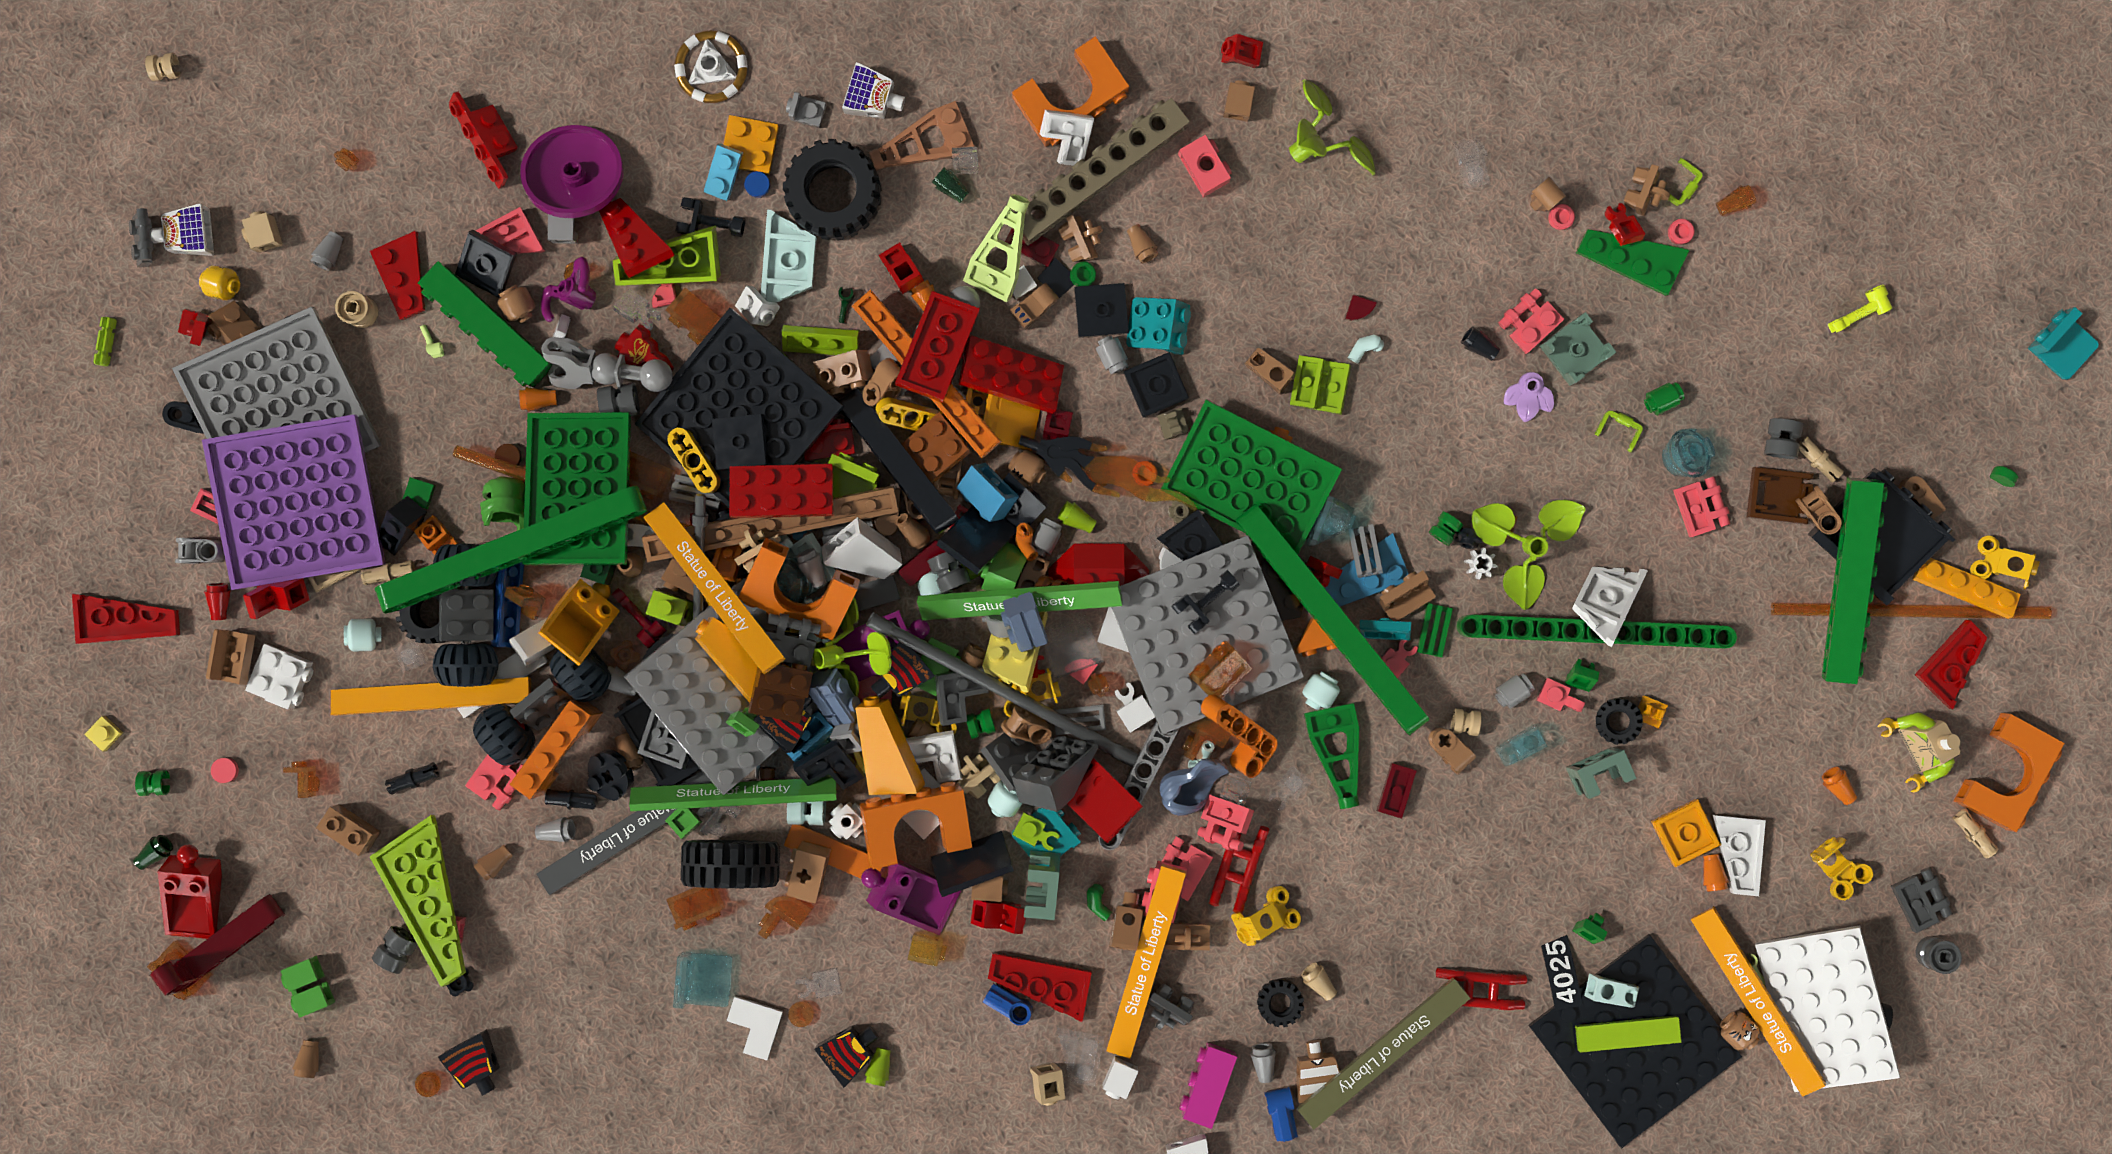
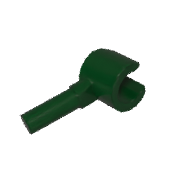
M841 287L838 291L841 301L838 323L845 324L847 308L854 299V293L851 288L850 296L843 297V287Z

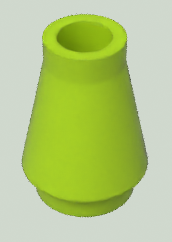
M1067 501L1058 515V519L1062 521V524L1091 533L1097 522L1075 502L1070 503Z
M876 1047L874 1056L865 1073V1076H867L866 1083L885 1087L886 1081H889L891 1050Z

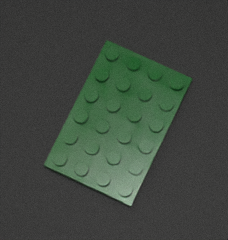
M1206 399L1161 490L1242 532L1243 530L1236 523L1235 519L1256 504L1298 555L1343 468Z
M629 412L527 414L524 528L629 487L631 414ZM628 520L523 561L522 564L627 565Z

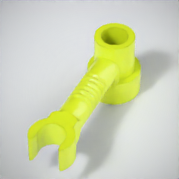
M1885 284L1865 292L1869 301L1868 304L1828 323L1827 325L1831 333L1835 331L1837 333L1875 311L1880 315L1891 310L1893 307L1887 297L1889 293Z

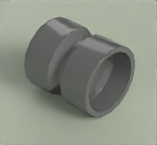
M633 382L622 384L617 389L613 386L597 389L600 413L629 412L631 416L640 414L638 392Z
M1770 419L1768 434L1771 438L1766 440L1764 455L1783 459H1798L1800 444L1797 442V439L1802 437L1804 423L1789 419ZM1780 434L1788 435V439L1780 438Z
M947 552L927 561L932 574L938 576L936 583L941 594L972 581L967 569L961 567L962 563Z
M390 926L383 937L385 944H380L372 955V960L381 968L400 974L408 962L407 955H412L418 944L413 935L398 926Z
M1927 936L1921 939L1916 946V958L1923 967L1938 973L1950 974L1956 971L1961 964V952L1952 942L1935 936Z

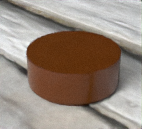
M503 444L495 452L496 463L505 469L517 467L522 459L521 451L512 444Z

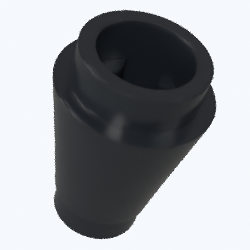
M1473 326L1465 333L1461 340L1466 350L1488 358L1491 361L1500 351V348L1480 328L1476 329Z

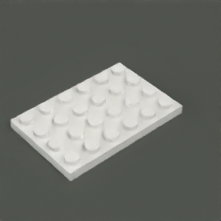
M1860 925L1761 941L1755 944L1767 991L1826 1082V1086L1823 1088L1900 1078L1898 1064ZM1791 1079L1794 1092H1799Z

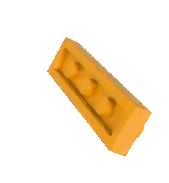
M1930 558L1914 573L1912 579L2007 619L2014 616L2021 595L1933 558Z

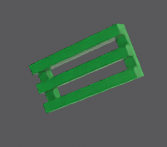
M1427 603L1418 642V653L1443 657L1453 608ZM1433 609L1436 610V613L1433 622L1428 649H1424L1430 616ZM1445 612L1438 649L1433 651L1441 613Z

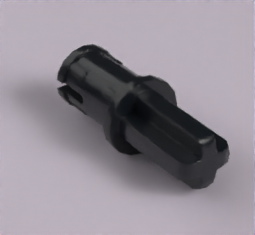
M547 789L545 804L565 806L569 810L572 807L593 810L597 805V796L576 793L572 789L569 792Z

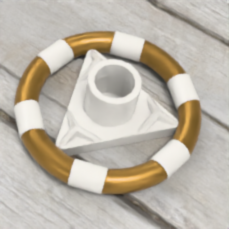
M712 30L702 31L688 38L681 45L674 65L677 81L683 91L693 99L703 103H718L735 95L742 87L748 69L747 58L741 45L730 35ZM709 40H716L726 44L734 51L738 66L737 75ZM705 41L688 82L684 66L685 58L691 49L700 42ZM735 79L726 89L715 94H707L691 86Z

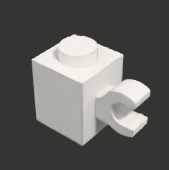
M1127 682L1126 686L1129 688V693L1126 696L1121 695L1118 690H1115L1116 697L1124 704L1116 712L1131 733L1155 716L1148 698L1144 699L1142 695H1139L1133 699L1134 688Z

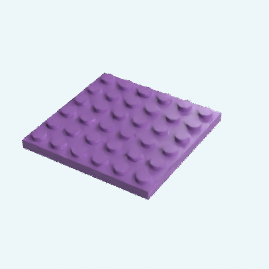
M357 414L202 440L231 590L386 564L382 542L379 538L381 536Z

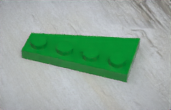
M1588 229L1581 240L1576 254L1667 296L1689 250L1644 240L1620 246L1613 234Z

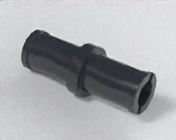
M432 762L415 770L413 768L405 771V774L387 779L385 785L391 786L386 789L389 794L393 795L410 787L412 789L417 788L423 782L438 778L440 773L434 772L438 770V767Z

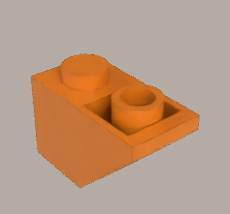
M1313 617L1294 648L1295 653H1302L1303 657L1316 654V649L1326 646L1327 650L1337 648Z

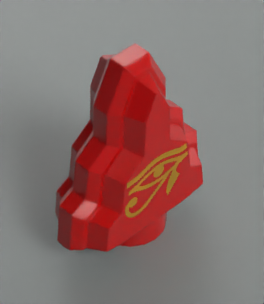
M641 323L631 334L624 332L616 342L615 350L619 351L617 357L619 358L620 354L624 355L626 364L643 366L649 360L659 359L666 362L673 372L674 366L669 358L659 351L658 342L651 337V331Z

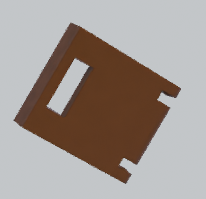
M1753 467L1746 518L1808 525L1809 519L1798 518V514H1804V512L1795 500L1798 498L1802 499L1813 491V484L1802 483V479L1813 480L1814 474ZM1759 481L1766 482L1763 505H1756Z

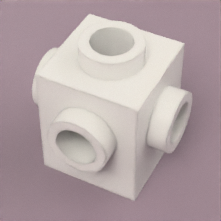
M848 802L845 806L840 803L830 813L833 816L829 821L832 825L830 829L838 838L844 837L847 840L851 835L856 838L864 830L860 806L857 803L852 805ZM844 817H848L851 820L850 826H845L842 823Z

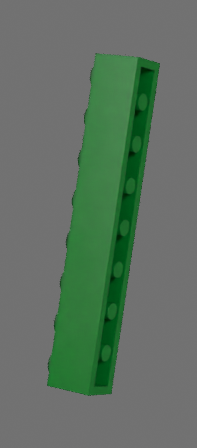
M1847 477L1822 666V678L1827 682L1858 684V677L1863 675L1864 664L1860 662L1862 652L1865 653L1867 648V638L1864 637V631L1870 625V613H1867L1868 603H1872L1874 589L1870 588L1871 579L1876 577L1877 563H1874L1875 553H1878L1880 550V538L1877 537L1878 527L1882 528L1884 522V513L1881 512V505L1887 498V487H1884V483L1880 480Z

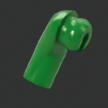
M1095 883L1086 892L1087 906L1105 922L1112 914V911L1102 904L1101 894L1104 893V888L1100 884Z

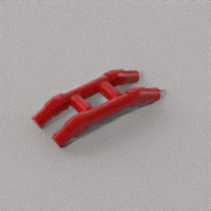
M1260 826L1251 851L1244 848L1241 851L1225 849L1209 900L1210 905L1219 906L1226 880L1240 884L1233 912L1243 914L1257 864L1270 830L1268 827ZM1237 833V840H1240L1242 833ZM1234 856L1248 860L1244 875L1229 870Z
M1436 969V978L1450 980L1453 977L1456 981H1464L1463 990L1471 998L1462 1005L1464 1007L1499 1010H1523L1525 1008L1524 1000L1498 999L1499 984H1526L1527 976L1525 974ZM1474 982L1489 983L1488 998L1473 997Z

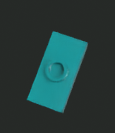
M1381 618L1378 621L1360 620L1359 631L1365 639L1411 640V622L1393 621L1389 618Z

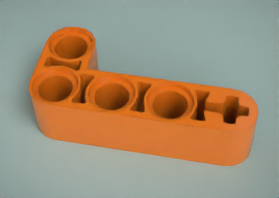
M1217 695L1207 696L1201 704L1203 715L1240 741L1230 757V764L1249 778L1258 776L1276 751L1277 739Z

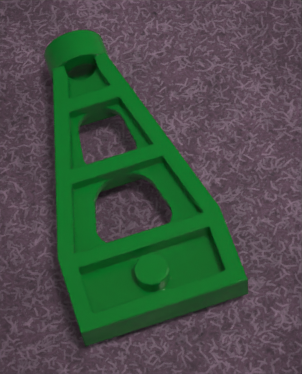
M1354 703L1303 713L1309 740L1338 797L1339 808L1347 809L1359 806L1357 795L1359 724ZM1344 732L1347 736L1345 752L1340 755L1330 754L1324 743V737L1327 734ZM1347 759L1349 761L1350 776L1348 779L1339 780L1335 775L1332 764L1335 761ZM1347 792L1352 794V796L1343 797Z

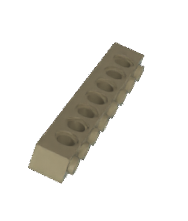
M1172 98L1166 102L1164 100L1159 101L1152 107L1151 110L1153 112L1146 117L1141 115L1131 123L1133 127L1126 132L1124 129L1117 132L1111 138L1113 140L1107 146L1104 144L1098 146L1092 152V157L1086 161L1084 159L1079 160L1072 166V172L1066 176L1064 174L1059 175L1051 182L1053 186L1046 191L1042 188L1031 197L1033 200L1027 208L1023 230V240L1028 246L1188 127L1190 121ZM1159 121L1164 125V129L1160 131L1155 130L1151 123ZM1140 136L1145 143L1143 145H1136L1132 142L1131 138ZM1113 151H1121L1125 158L1116 160L1112 157L1111 153ZM1095 165L1102 166L1105 173L1096 175L1091 168ZM1074 180H1080L1084 183L1085 187L1081 190H1076L1072 187L1071 183ZM1054 195H1061L1065 202L1057 205L1052 202L1051 198ZM1039 209L1044 212L1045 217L1040 220L1034 219L1031 212Z

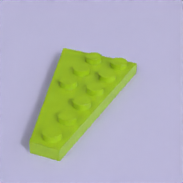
M430 815L372 854L370 859L439 985L445 987L465 974L466 969L436 816Z

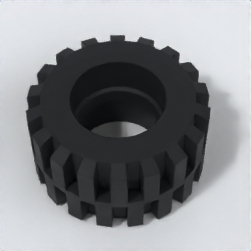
M439 595L434 596L439 601ZM424 601L398 610L400 616L396 617V621L402 623V626L399 628L402 632H407L406 636L409 639H415V642L426 644L446 642L439 641V623L434 627H428L422 622L420 607Z

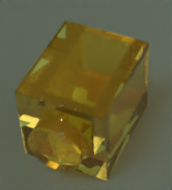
M914 932L908 960L937 967L939 960L944 961L947 946L943 945L944 938Z

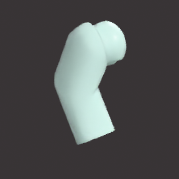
M1374 334L1359 338L1348 359L1358 364L1365 351H1381L1384 347V341L1381 340L1380 336Z
M1206 740L1202 743L1196 759L1189 760L1188 769L1194 767L1201 759H1210L1215 748L1211 741Z

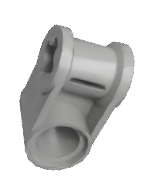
M176 538L178 558L175 559V563H218L225 560L222 541L200 538ZM211 546H214L215 548V554L213 555V557H211L209 552Z

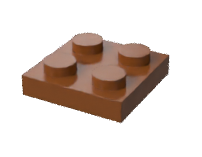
M938 412L902 443L905 450L933 484L972 452L941 412Z

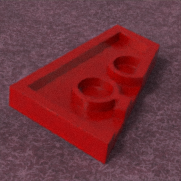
M413 231L371 250V256L399 319L405 320L425 311L424 295L421 293L423 288L418 284L421 280L418 232Z
M1965 619L1915 673V676L1943 704L1953 710L1957 702L1955 698L1960 688L1963 689L1967 682L1965 677L1970 667L1975 665L1988 637L1971 620Z

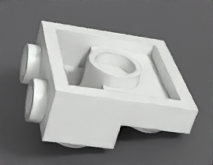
M264 644L245 691L265 698V701L285 709H294L303 700L304 693L301 691L304 684L308 683L313 675L314 670L311 668L313 662L272 645Z

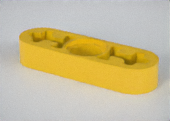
M890 397L881 399L876 405V413L882 422L915 431L940 412L937 409ZM892 407L893 411H888L887 414L884 413V410H889ZM917 412V417L914 420H905L907 413Z
M684 428L671 430L668 435V444L696 488L702 493L716 492L720 487V477L692 433ZM677 435H685L683 439L684 444L690 448L693 446V449L686 451L682 444H676L678 440ZM693 453L698 454L700 457V464L696 468H692L688 464V458ZM702 471L706 477H712L711 487L703 486L705 482L703 475H695V473Z

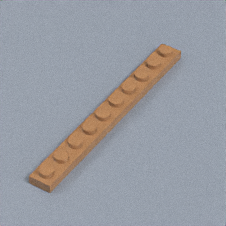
M894 486L834 497L833 516L729 518L709 522L708 526H705V551L739 544V542L746 539L744 531L750 529L754 534L762 530L766 538H771L776 534L782 536L852 522L857 517L862 520L897 513L899 510ZM695 526L684 527L692 539L695 540ZM655 533L642 536L647 562L673 557Z

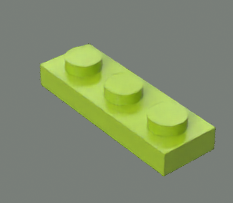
M783 325L782 348L786 352L839 355L859 350V331Z

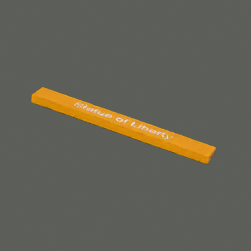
M665 502L643 517L762 673L765 675L784 661V656Z
M1163 863L1161 865L1137 951L1135 952L1110 1036L1107 1052L1131 1058L1187 872L1185 870Z
M1713 906L1692 917V923L1802 1097L1825 1087L1826 1082L1716 908Z

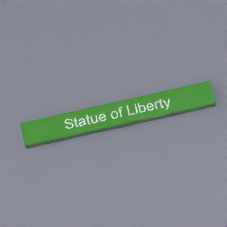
M1119 581L921 595L918 596L917 604L922 620L1001 615L1000 613L1005 611L1003 606L1004 600L1012 597L1018 598V595L1027 592L1032 593L1038 612L1122 606L1123 599Z
M824 777L809 786L802 779L739 782L725 795H722L713 783L631 788L629 807L630 811L835 801L836 781L832 777Z

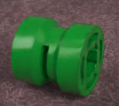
M1443 511L1438 517L1439 522L1437 525L1432 526L1428 533L1446 546H1450L1454 540V534L1459 532L1464 525L1458 519Z
M990 708L982 710L980 714H967V726L971 739L979 737L982 733L992 734L996 732Z
M158 770L155 773L139 771L135 779L137 794L139 796H149L151 793H155L157 796L167 795L170 791V785L162 786V779H170L169 772L167 770Z

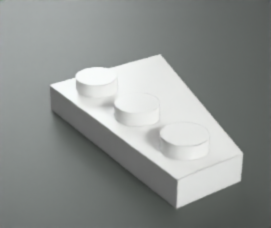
M1712 815L1717 837L1721 844L1720 850L1725 872L1729 880L1730 893L1759 896L1766 821Z

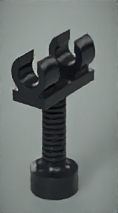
M682 197L680 207L694 212L691 224L677 222L675 230L677 233H692L698 231L699 224H704L707 226L716 225L717 228H726L730 230L732 236H743L746 224L745 217L734 216L732 220L702 215L703 202L701 200Z
M1228 570L1219 576L1221 579L1220 584L1216 585L1212 591L1210 590L1198 602H1194L1188 594H1185L1171 606L1177 614L1181 613L1189 605L1199 617L1188 625L1193 634L1210 622L1202 612L1203 608L1205 609L1207 605L1211 604L1225 590L1233 592L1240 586L1239 582Z

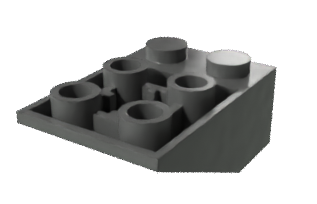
M1064 736L1055 738L1045 749L1037 753L1031 761L1022 766L1012 776L1019 802L1058 812L1074 797L1098 749L1097 744Z

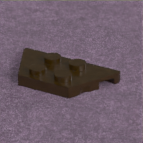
M1264 558L1261 570L1281 621L1300 618L1303 610L1302 603ZM1307 566L1311 572L1314 570L1312 567Z

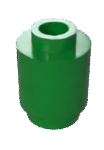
M1668 382L1646 393L1644 404L1650 413L1658 416L1680 405V402L1685 400V396L1677 382L1672 384Z

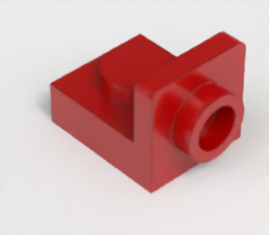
M1241 34L1227 37L1221 47V62L1229 63L1233 61L1252 68L1259 67L1263 42Z
M183 309L178 332L191 336L190 344L201 346L207 330L208 314Z

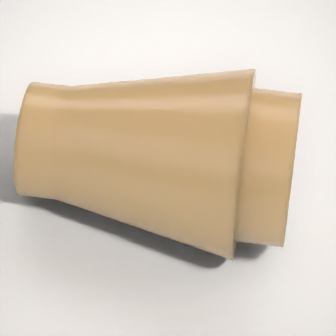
M1312 963L1303 970L1301 974L1304 978L1303 982L1326 1001L1331 1000L1337 994V990L1334 988L1322 965L1319 966L1317 963Z

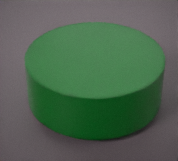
M1079 262L1070 271V279L1077 287L1090 286L1095 281L1096 270L1088 262Z
M2003 466L1994 467L1990 474L1991 479L2006 487H2014L2019 479L2017 473Z

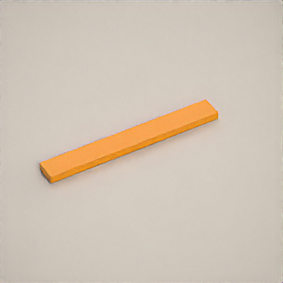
M531 678L494 679L489 685L473 687L444 686L440 683L331 690V715L341 716L518 704L531 693Z

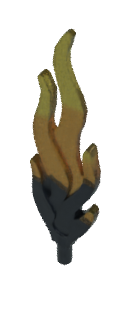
M1024 435L1020 437L1018 444L1037 451L1036 454L1040 455L1050 469L1065 482H1072V478L1065 471V468H1067L1086 488L1100 495L1119 498L1120 494L1118 492L1103 488L1099 483L1112 484L1124 488L1145 502L1177 501L1193 511L1197 510L1194 503L1178 491L1150 488L1137 481L1131 474H1139L1157 484L1168 483L1170 478L1159 477L1134 459L1124 456L1093 457L1083 455L1078 451L1079 449H1085L1093 452H1105L1107 447L1104 445H1097L1086 439L1074 436L1041 440V442Z

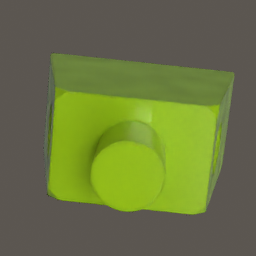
M654 589L646 614L685 627L693 620V601Z

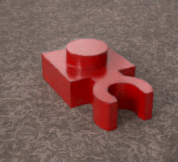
M1618 204L1617 212L1613 211L1611 206H1608L1604 214L1611 221L1609 228L1620 246L1642 241L1646 233L1634 215L1627 217L1624 204Z

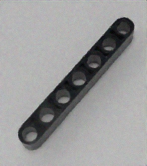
M853 389L838 401L845 406L841 411L934 532L939 535L957 522L959 519L952 508L887 425L880 420L873 407L864 402L862 393L858 389Z

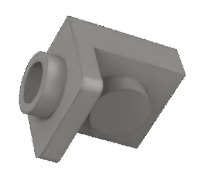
M794 92L793 98L788 99L786 112L789 113L788 116L791 121L820 128L826 102L803 97L800 93Z

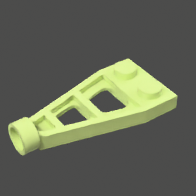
M1017 194L1010 195L1008 204L971 257L963 279L964 282L1005 302L1011 300L1019 277L1025 214L1030 203L1027 198ZM1004 224L1014 228L1011 245L998 239V234ZM994 247L1007 252L1008 259L1005 270L987 263V256Z

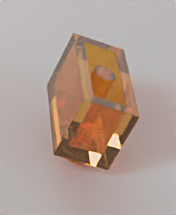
M686 288L681 291L666 309L671 315L668 320L679 329L684 326L690 332L687 336L697 345L703 341L721 319Z

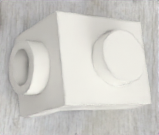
M747 285L735 304V307L751 324L763 326L771 324L780 308L777 303L767 302L755 287Z

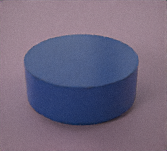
M755 171L746 177L744 186L749 195L761 198L769 192L770 181L764 173Z

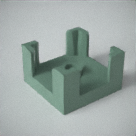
M1586 312L1575 318L1539 346L1569 386L1577 383L1586 376L1585 374L1616 353L1609 342L1603 344L1589 325L1593 321Z
M1613 747L1566 767L1577 794L1580 796L1585 793L1588 799L1601 793L1594 778L1595 775L1609 770L1612 779L1622 777L1626 783L1636 779L1625 751Z
M1030 850V863L1049 866L1029 865L1028 881L1043 884L1042 887H1027L1026 902L1046 905H1025L1024 917L1055 920L1061 853Z

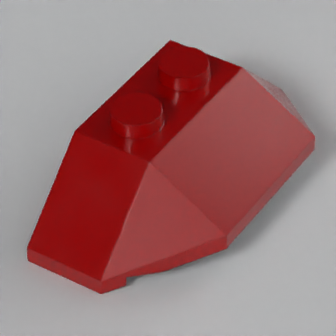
M1074 543L1048 569V576L1053 577L1054 580H1065L1069 585L1119 581L1121 586L1149 575V569L1125 544Z

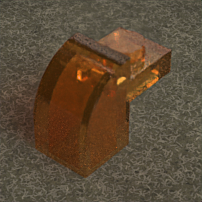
M1208 717L1192 722L1186 728L1195 734L1193 737L1188 735L1183 743L1182 749L1185 750L1183 755L1193 761L1205 739L1224 748L1231 734Z
M787 893L775 896L764 906L772 914L770 915L767 912L758 924L762 927L758 934L767 939L781 919L798 930L814 908V905L807 901L786 896Z

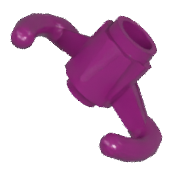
M579 257L574 261L573 273L569 278L561 281L558 286L547 285L544 288L541 297V311L547 322L554 320L550 307L552 298L560 299L581 310L589 309L594 304L596 292L588 285L590 268L585 257Z

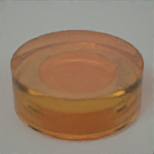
M806 1001L795 1002L788 1012L790 1022L796 1027L809 1025L814 1017V1009Z

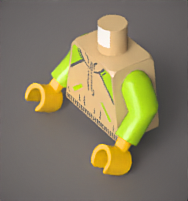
M1913 713L1898 717L1896 721L1891 718H1884L1878 725V727L1886 726L1889 728V730L1881 733L1883 737H1889L1896 728H1900L1898 731L1919 772H1923V775L1914 774L1906 780L1905 783L1913 780L1918 785L1911 792L1920 790L1927 781L1931 783L1947 775L1955 763L1954 757L1960 754L1959 737L1951 733L1944 721L1934 720L1923 713Z

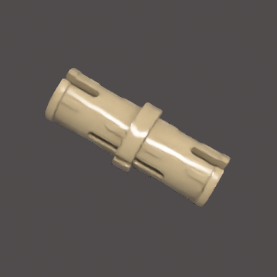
M1808 436L1804 437V441L1799 442V451L1812 462L1810 465L1813 468L1817 467L1831 483L1836 481L1835 477L1839 478L1844 471L1828 457L1829 453L1817 447Z
M410 560L397 564L386 563L380 567L362 569V582L364 585L396 579L415 571L414 562Z
M1962 809L1956 816L1952 817L1966 834L1965 838L1979 849L1984 858L1992 857L1997 853L1999 848L1985 833L1986 829L1973 819L1967 809Z

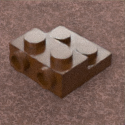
M781 662L765 675L757 667L748 713L800 723L805 698H808L813 672L807 671L808 666L792 663L790 668L782 666Z

